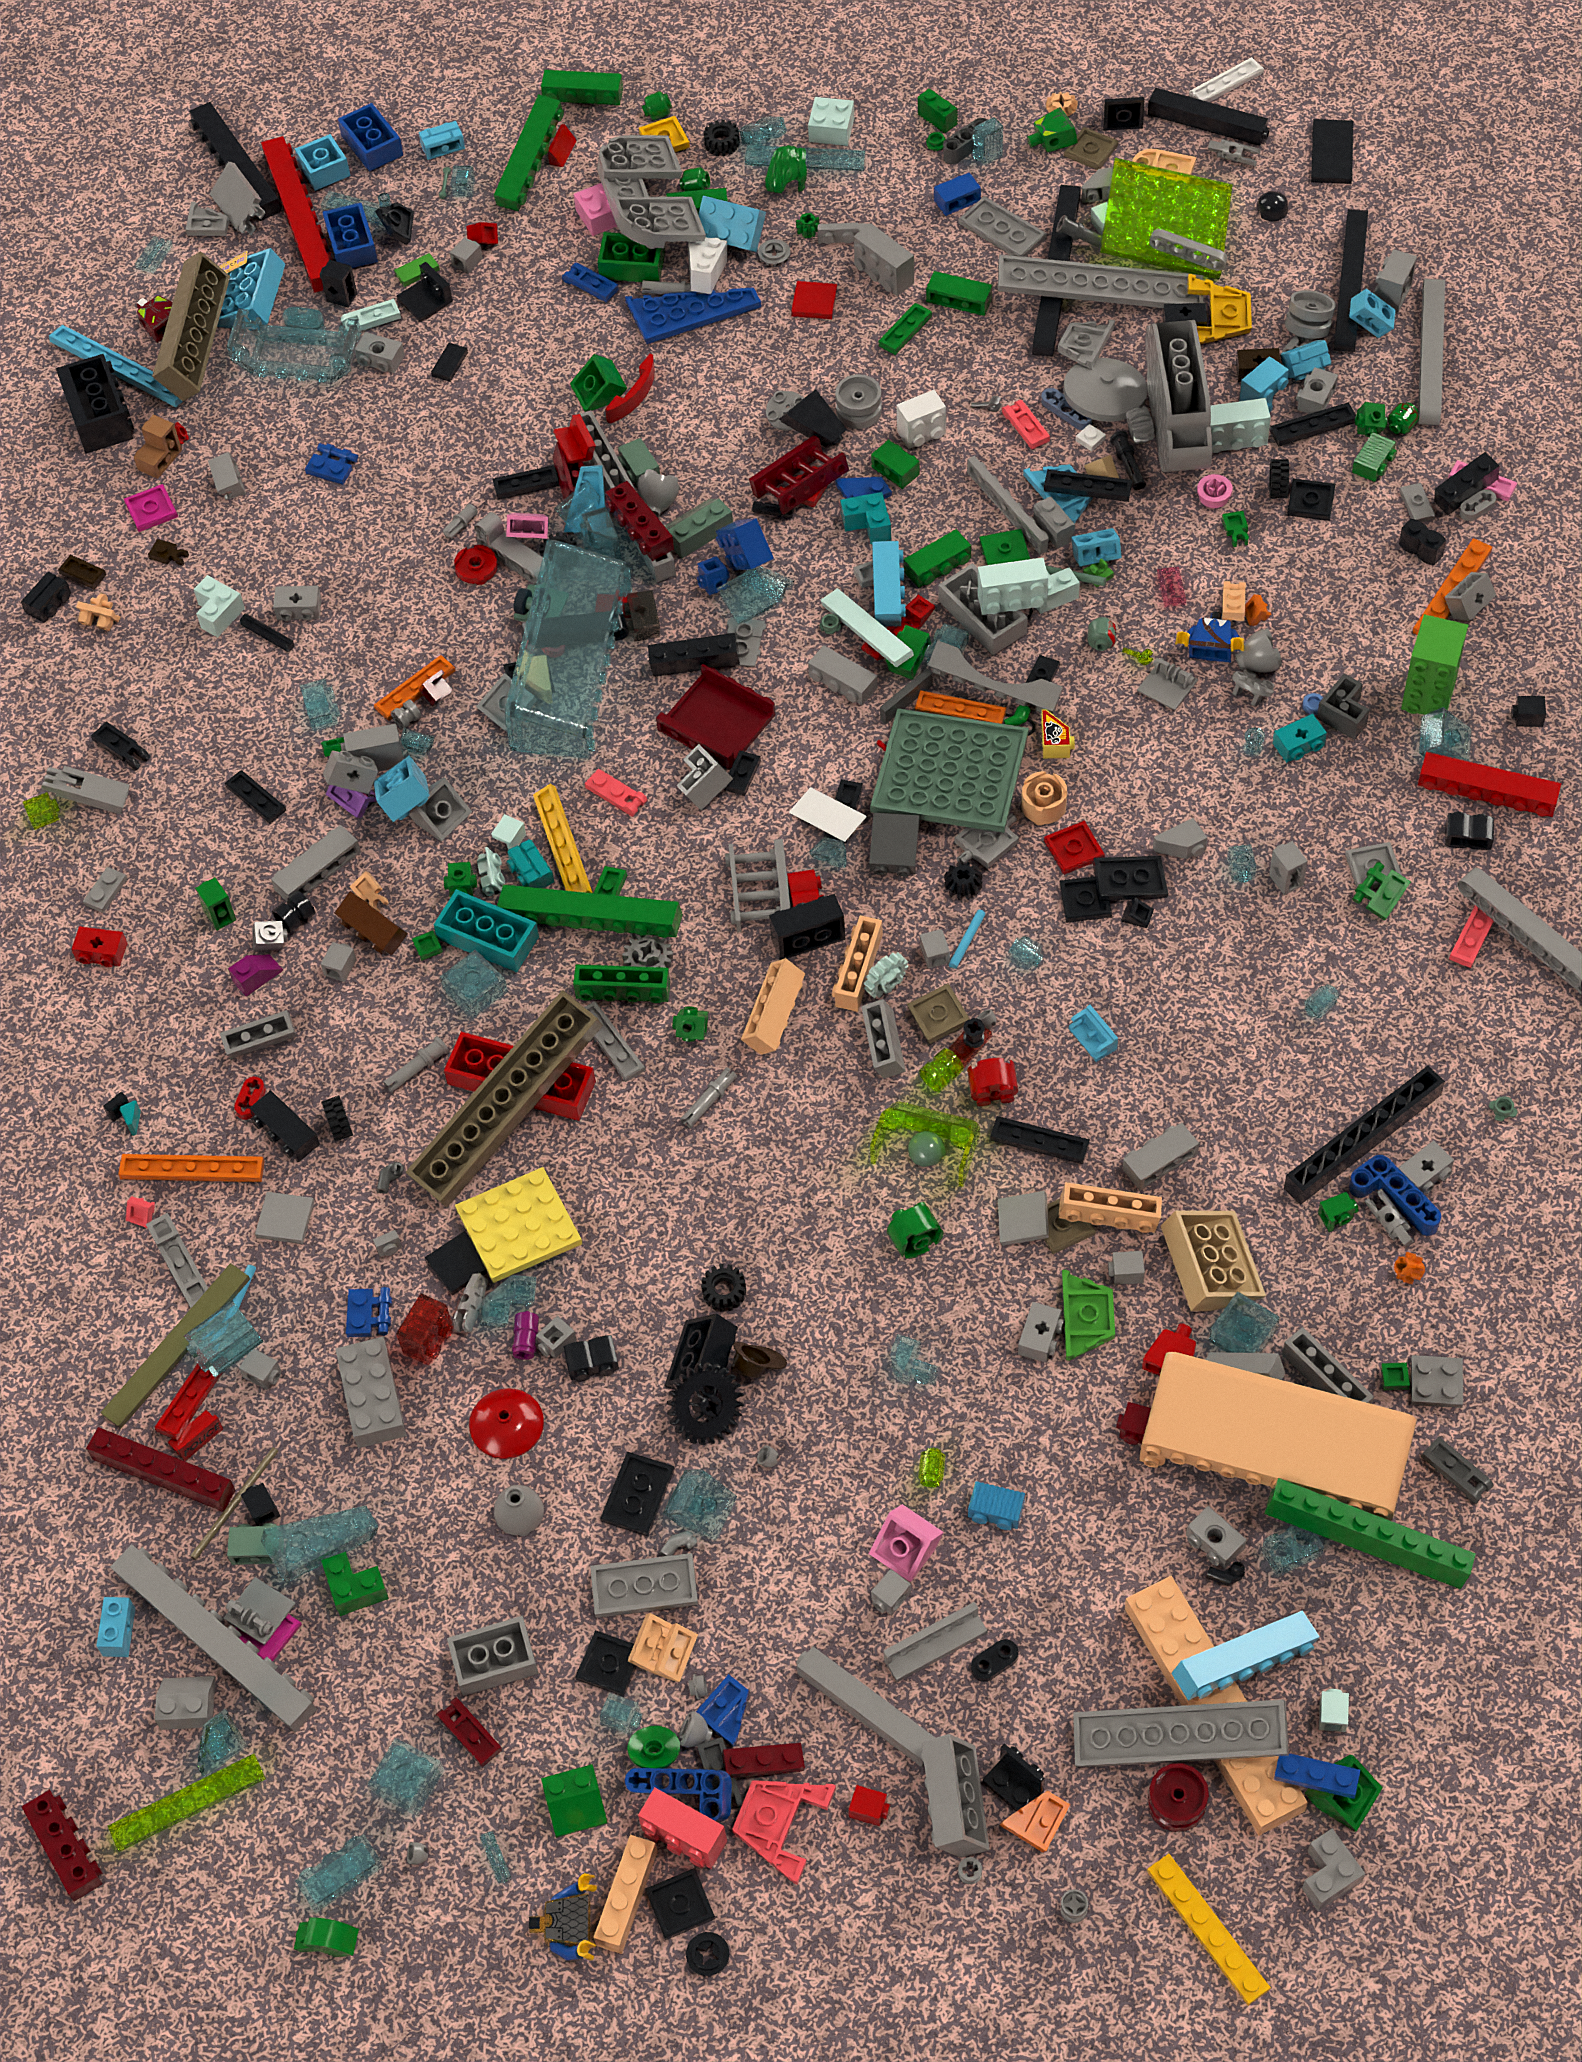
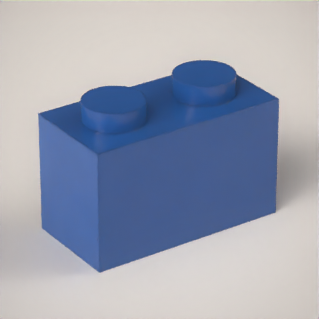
M970 172L934 187V201L945 216L976 204L981 199V187Z

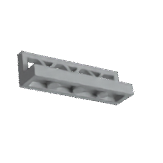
M976 1603L969 1604L883 1651L884 1662L895 1681L899 1682L988 1634L986 1627L978 1616L979 1608Z

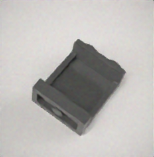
M874 813L869 860L870 872H874L877 875L897 873V875L903 877L916 874L917 843L920 828L919 815Z

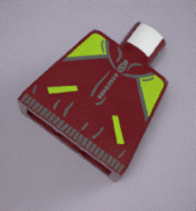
M160 295L155 296L150 301L142 298L137 302V315L140 324L157 343L163 339L173 303Z

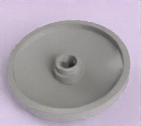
M1098 358L1093 369H1088L1079 363L1075 364L1065 376L1063 393L1067 403L1079 414L1098 421L1113 422L1127 419L1128 411L1133 410V408L1143 407L1146 402L1148 387L1143 375L1133 366L1112 358Z

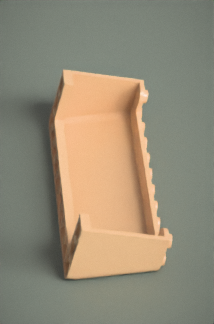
M1168 1352L1165 1355L1141 1445L1139 1461L1144 1462L1148 1467L1157 1468L1164 1465L1167 1458L1175 1464L1193 1465L1201 1471H1215L1227 1478L1237 1477L1244 1479L1249 1484H1263L1270 1486L1272 1489L1278 1478L1392 1521L1417 1420L1412 1415L1189 1355Z

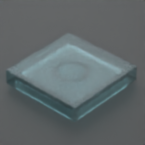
M756 568L750 569L717 588L718 593L738 625L777 605Z

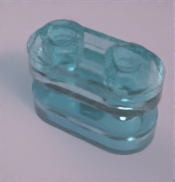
M289 307L283 312V320L289 337L319 341L326 336L323 316L319 310Z

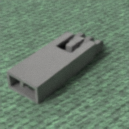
M64 766L63 771L52 767L47 769L46 773L48 775H45V782L41 786L43 790L56 793V796L116 814H122L129 793V784ZM66 783H70L73 785L72 787L67 786ZM76 785H79V786H81V789H77V788H74V787H75Z

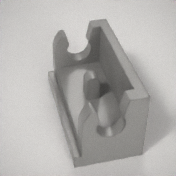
M229 452L208 460L219 495L231 491L230 494L224 496L225 500L246 494L237 463Z

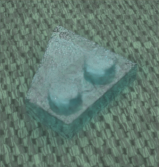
M586 481L554 508L580 541L584 538L601 496Z

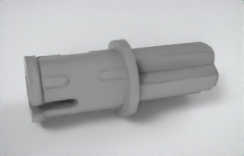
M467 504L459 514L454 515L453 520L443 530L445 537L452 539L461 529H466L467 523L478 514L476 507L472 504Z

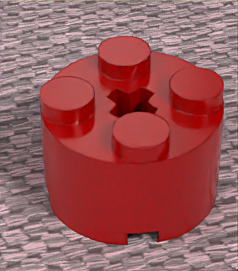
M989 1058L978 1061L977 1067L973 1069L972 1065L968 1067L967 1073L971 1098L977 1102V1106L990 1105L991 1101L1000 1100L1001 1103H1010L1015 1100L1014 1096L1019 1090L1015 1064L1012 1060L1009 1059L1010 1063H1006L1004 1058Z

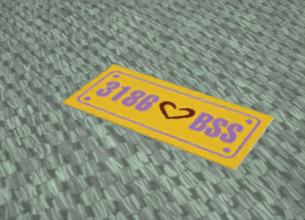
M248 251L219 267L226 273H229L246 264Z

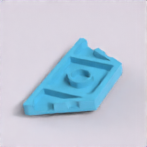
M1070 464L1059 465L1058 467L1047 466L1043 467L1042 471H1030V468L1024 469L1023 476L1043 499L1052 497L1074 524L1093 499V497L1044 491L1047 469L1077 473Z

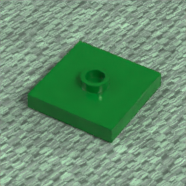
M1022 529L979 536L986 566L1030 559Z

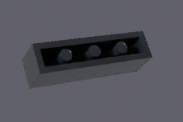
M735 633L648 645L649 664L653 677L700 671L702 664L713 668L740 665Z

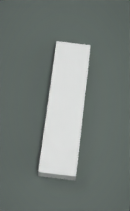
M1251 57L1190 90L1189 96L1211 102L1264 73V68Z

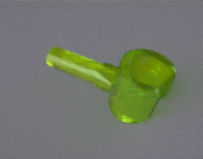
M1125 647L1122 650L1123 653L1137 658L1144 666L1154 660L1150 657L1153 655V652L1148 648L1142 653Z

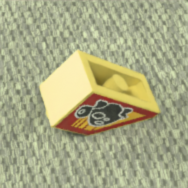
M1042 710L1043 759L1070 758V750L1075 749L1074 736H1070V727L1049 711Z

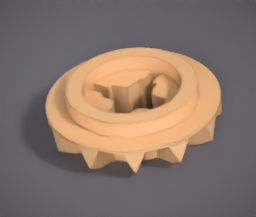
M1060 91L1058 94L1052 93L1051 97H1047L1046 109L1050 113L1061 107L1064 113L1070 116L1077 110L1078 101L1075 100V95H1069V92L1064 94Z

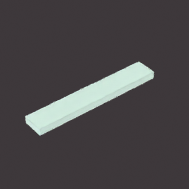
M838 588L821 599L822 605L828 611L836 615L841 622L895 667H898L914 656L912 649Z

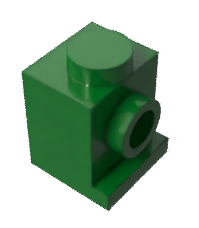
M1347 1192L1320 1202L1318 1214L1329 1233L1334 1231V1226L1337 1224L1339 1226L1348 1224L1353 1219L1354 1214L1359 1212L1356 1201L1350 1199Z

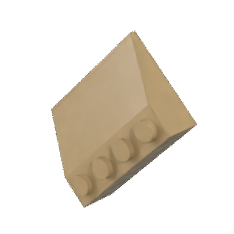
M1174 1211L1161 1225L1190 1311H1213L1261 1299L1266 1296L1235 1211Z

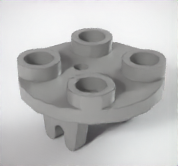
M793 391L775 392L766 407V416L769 423L779 430H792L791 427L782 423L779 418L804 397Z
M1250 670L1236 671L1232 675L1233 681L1236 682L1232 694L1235 696L1240 695L1244 688L1251 691L1254 695L1251 705L1254 707L1260 704L1264 696L1271 697L1274 693L1275 684L1268 680L1262 681L1256 678V674Z

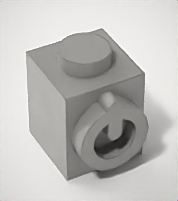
M282 921L254 922L252 927L253 950H281L284 942H287V929L283 928Z

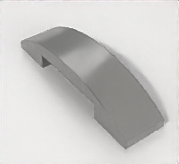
M166 1213L150 1221L146 1226L187 1303L192 1308L207 1291L208 1287L169 1214Z

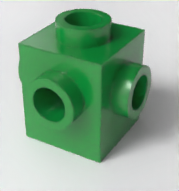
M1364 402L1357 410L1355 417L1357 434L1370 437L1372 432L1380 434L1386 429L1388 419L1385 417V404Z
M471 862L448 863V876H444V889L449 890L450 898L456 889L473 896V888H477V876L473 874Z
M692 1006L680 1009L677 1016L674 1015L672 1028L676 1030V1037H680L683 1041L694 1042L696 1039L704 1040L707 1035L709 1012L699 1011L697 1007Z

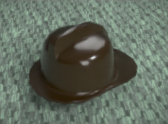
M735 1342L733 1344L736 1353L731 1370L736 1374L758 1378L768 1368L783 1369L787 1366V1360L775 1350L743 1342Z

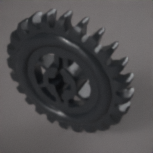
M708 1362L703 1366L696 1364L694 1370L688 1367L686 1370L687 1376L680 1374V1383L673 1382V1386L676 1388L675 1391H669V1395L673 1398L667 1401V1405L672 1406L667 1411V1415L674 1416L670 1420V1424L676 1425L675 1433L681 1434L684 1440L689 1439L692 1444H696L697 1439L699 1444L703 1446L706 1445V1439L709 1443L715 1444L714 1436L719 1440H724L722 1431L732 1434L728 1427L729 1424L738 1426L733 1416H742L736 1408L744 1406V1404L736 1399L744 1396V1394L735 1391L741 1387V1384L737 1382L731 1383L736 1379V1376L733 1374L727 1375L729 1369H721L719 1364H714L713 1366ZM703 1386H711L708 1393L704 1391ZM693 1392H694V1397H693V1399H692V1402H689V1401H690V1398H691V1396H692V1394H693ZM689 1405H692L693 1410L696 1412L694 1416L690 1414ZM704 1415L706 1421H697Z

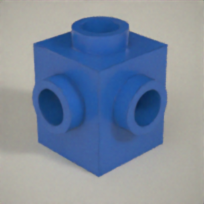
M717 556L697 563L699 572L697 582L701 589L704 588L709 595L729 588V571Z

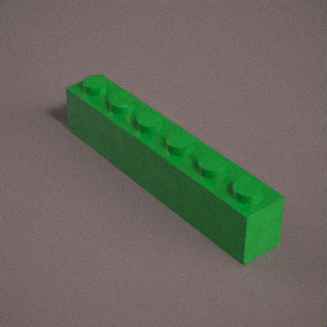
M538 94L494 193L497 206L519 211L521 205L525 204L529 188L533 187L536 171L539 172L542 158L548 153L549 142L551 138L555 137L556 126L563 119L564 110H562L559 100Z

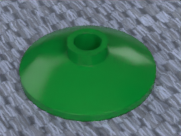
M647 1726L636 1731L629 1739L627 1745L628 1756L640 1768L663 1769L671 1765L678 1758L680 1741L677 1735L666 1727Z

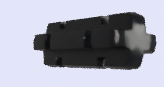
M754 501L752 505L754 513L763 512V514L780 517L783 515L786 518H792L794 514V508L786 514H782L779 504L766 502L763 504V502Z

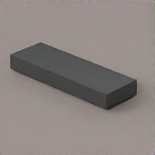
M925 669L880 706V720L887 724L895 717L897 708L905 709L918 698L920 690L927 691L932 687V672Z

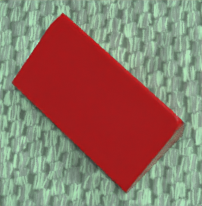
M565 124L560 125L548 150L549 164L557 167H564L576 143V138Z

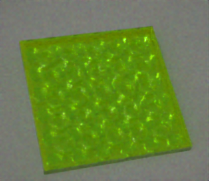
M1115 158L1100 253L1219 280L1222 270L1215 271L1156 250L1150 245L1149 239L1154 230L1163 229L1224 252L1233 184ZM1174 244L1176 248L1183 249V246L1180 244ZM1194 251V254H1196V255H1198V256H1202V255H1203V254H1202L1201 252H1199V251Z

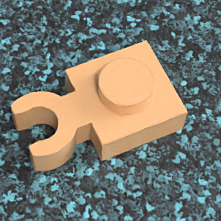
M367 871L349 886L357 896L365 902H369V905L379 912L380 910L377 908L379 901L385 905L389 904L386 897L378 894L382 888Z

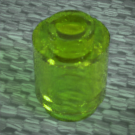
M927 1448L926 1451L920 1454L918 1478L923 1486L939 1487L940 1482L943 1481L946 1456L938 1448Z

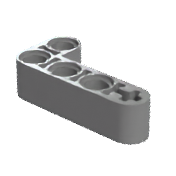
M489 512L474 526L478 545H484L492 549L498 561L534 585H538L553 571L551 564L545 558L515 538L506 537L503 523L495 513Z

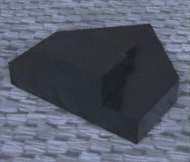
M398 202L387 207H379L375 211L391 237L406 245L411 242L414 211Z

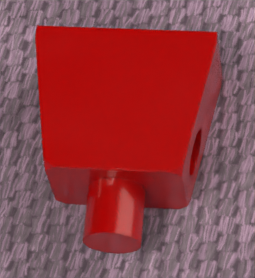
M1180 1323L1175 1332L1168 1329L1162 1330L1145 1354L1142 1369L1160 1376L1166 1353L1177 1352L1194 1357L1197 1342L1189 1338L1192 1328Z

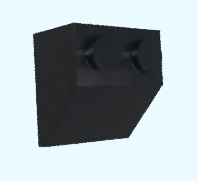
M1145 97L1103 99L1101 109L1103 131L1143 129Z

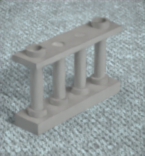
M783 839L774 840L775 849H770L769 852L734 855L733 844H728L729 853H725L726 867H731L735 911H730L731 924H736L737 933L742 932L741 921L769 919V915L774 912L790 908ZM770 860L772 863L776 862L777 868H772L771 871L736 874L735 864ZM778 881L779 887H774V890L738 893L737 883ZM775 899V901L780 900L781 905L776 906V909L748 912H740L739 902Z

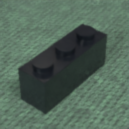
M1485 451L1436 487L1434 502L1447 515H1450L1460 508L1465 500L1498 480L1500 466Z
M271 1090L249 1107L252 1123L258 1129L263 1128L266 1131V1136L273 1144L278 1142L282 1146V1152L289 1159L293 1157L297 1162H300L320 1145L317 1134Z

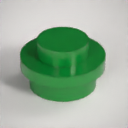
M933 132L928 136L926 145L930 150L939 151L943 149V143L946 139L942 133Z

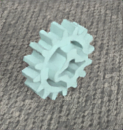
M899 952L896 954L891 953L889 957L886 955L869 970L866 976L868 980L863 983L865 985L864 989L873 998L876 996L880 998L883 993L891 992L897 984L902 982L903 976L906 974L905 970L909 967L907 965L908 961Z

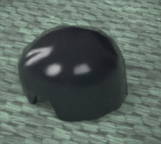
M1268 191L1262 194L1257 201V211H1260L1261 218L1271 222L1285 218L1288 213V201L1285 195L1278 191Z

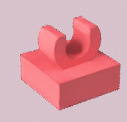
M131 1196L127 1200L126 1221L147 1228L146 1224L152 1221L155 1202L150 1203L144 1201V1198Z

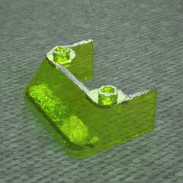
M901 1101L892 1103L881 1113L870 1144L871 1164H876L887 1130L896 1131L902 1127L918 1132L930 1131L936 1133L939 1137L949 1139L954 1147L964 1150L959 1166V1186H964L980 1137V1126L975 1120Z

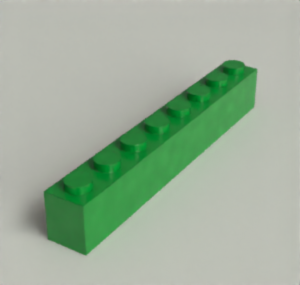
M503 885L497 904L498 907L532 920L537 924H546L552 927L566 926L573 929L586 928L594 931L606 930L616 933H635L641 936L656 935L662 938L677 937L683 916L679 902L513 885Z
M1278 1478L1270 1492L1264 1514L1458 1589L1463 1587L1471 1575L1476 1553Z

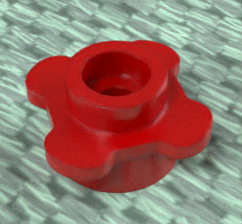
M176 422L175 429L180 445H182L184 440H189L186 429L179 422Z

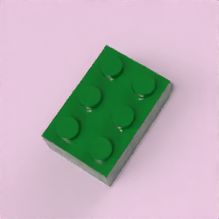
M604 232L597 261L598 272L609 280L660 282L665 258V246L664 248L650 249L631 240L622 233Z

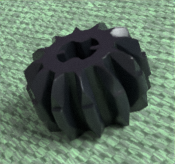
M958 861L957 867L950 865L949 872L945 873L944 887L946 890H949L951 897L957 894L958 900L965 896L969 901L970 894L977 896L978 890H981L983 875L981 871H978L977 865L970 867L968 861L965 865Z

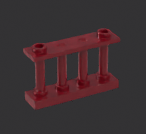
M813 435L749 478V482L755 497L759 499L767 493L772 494L778 500L781 513L786 514L848 472L849 467L845 453L841 452L834 458L827 456L822 451L819 438ZM817 459L824 463L818 469H814L809 465ZM800 470L808 474L801 480L793 477ZM785 481L791 487L783 492L777 486Z

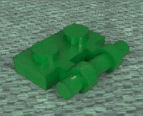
M1376 862L1374 867L1367 871V877L1364 882L1355 889L1356 893L1352 900L1360 904L1363 898H1367L1370 902L1366 909L1385 921L1411 881L1391 869L1387 876L1381 872L1385 866L1380 862ZM1375 881L1381 884L1376 893L1370 889Z

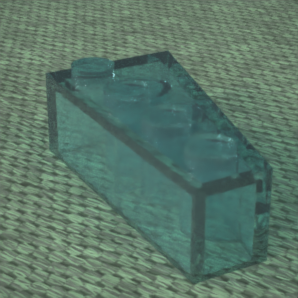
M365 1505L263 1529L261 1542L284 1582L288 1583L321 1566V1560L348 1552L375 1538L379 1526Z

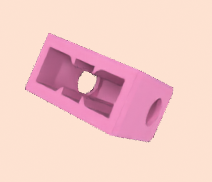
M511 513L507 515L506 537L547 539L548 516L529 513Z

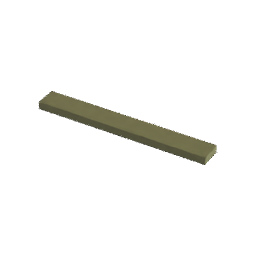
M230 1263L100 1413L121 1429L248 1283L250 1277Z

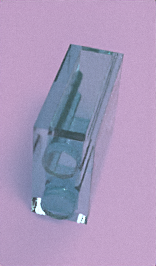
M233 1300L184 1335L189 1342V1345L186 1346L187 1350L194 1359L199 1356L200 1358L196 1362L204 1372L209 1370L214 1377H217L263 1343L261 1337Z

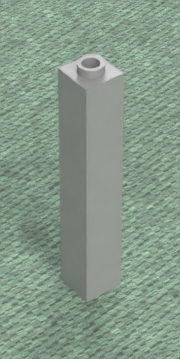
M814 1646L808 1652L804 1651L799 1656L796 1662L798 1664L797 1673L799 1676L920 1767L924 1766L921 1759V1753L923 1752L922 1742L936 1737Z

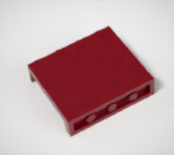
M702 664L699 678L666 715L660 712L656 717L657 730L692 750L700 744L719 765L730 770L739 751H746L775 717V703L770 698L757 694L752 688L745 687L737 683L735 679L724 676L715 668Z

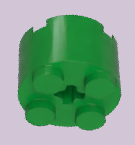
M925 1202L917 1203L914 1207L907 1210H897L892 1214L893 1220L887 1227V1234L902 1257L904 1255L906 1259L916 1258L930 1251L928 1246L933 1242L937 1245L944 1235V1231Z

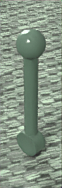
M450 167L443 168L444 180L442 191L439 193L441 199H445L447 196L445 191L448 174L451 173Z

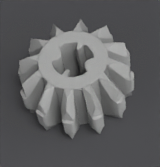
M1137 407L1128 411L1126 415L1133 442L1135 444H1142L1152 440L1155 430L1148 409L1146 407Z

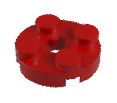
M474 545V548L468 550L466 547L458 552L454 560L456 575L462 581L470 584H485L495 575L498 569L495 553L484 545ZM477 562H480V565L477 567H473L471 565L472 563L476 564Z

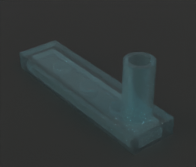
M329 191L320 205L322 210L328 211L362 203L367 222L383 226L375 211L379 207L390 206L391 200L390 195L387 193H381L378 196L379 204Z

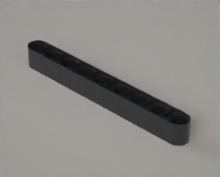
M1348 209L1334 341V350L1355 352L1358 323L1351 319L1349 315L1351 298L1361 292L1368 210Z

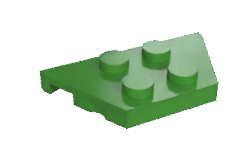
M1062 1270L1066 1360H1072L1115 1339L1113 1289L1104 1285H1097L1085 1277L1080 1279L1071 1275L1070 1271Z

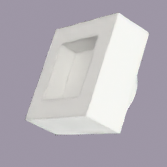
M1089 424L1076 436V442L1092 452L1105 440L1106 434Z

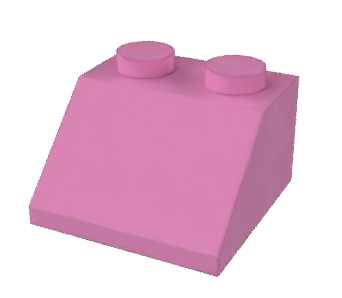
M902 1504L889 1512L869 1554L911 1582L935 1551L944 1532Z

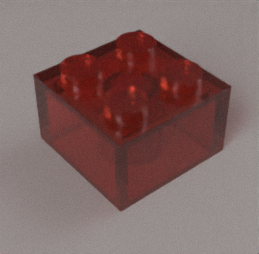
M420 1293L396 1333L404 1355L428 1366L432 1359H437L441 1352V1344L453 1332L452 1320L447 1304Z

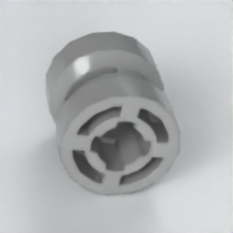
M411 700L404 702L403 707L395 708L391 711L394 722L402 730L406 729L411 721H417L422 717L418 707Z
M1076 1889L1067 1891L1062 1896L1061 1915L1070 1923H1079L1084 1920L1088 1910L1086 1895Z

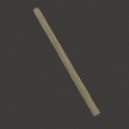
M272 1447L192 1552L191 1558L197 1560L241 1502V1494L247 1488L253 1486L278 1453L276 1448Z

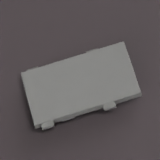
M731 617L727 621V626H729L727 634L735 633L740 665L738 666L755 667L757 656H760L761 652L759 647L763 630L766 629L765 621Z

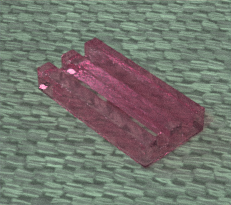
M1179 566L1157 569L1164 607H1169L1171 604L1177 606L1179 603L1186 605ZM1165 573H1166V577H1167V581H1168V586H1169V590H1170V595H1171V598H1169V599H1168L1167 590H1166V586H1165V581H1164V577H1163V574H1165ZM1171 573H1175L1180 595L1178 598H1176Z

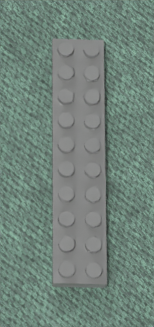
M999 254L997 290L999 292L1164 308V304L1203 303V295L1188 294V274ZM1196 275V278L1203 280V275Z

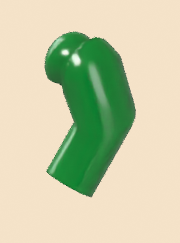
M1019 705L1013 716L1003 720L1004 724L1019 726L1026 723L1030 715L1029 706Z

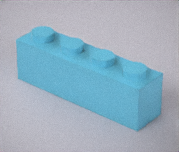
M899 541L872 542L875 620L883 626H901V617H906L905 604H901V599H905V586H900V581H904V568H900L899 563H903V550H899Z

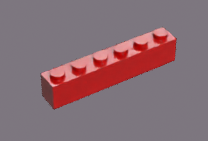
M1430 752L1425 754L1418 781V786L1428 790L1444 791L1449 795L1465 796L1474 801L1482 800L1490 802L1495 806L1503 805L1514 808L1517 811L1536 813L1542 817H1553L1562 784Z

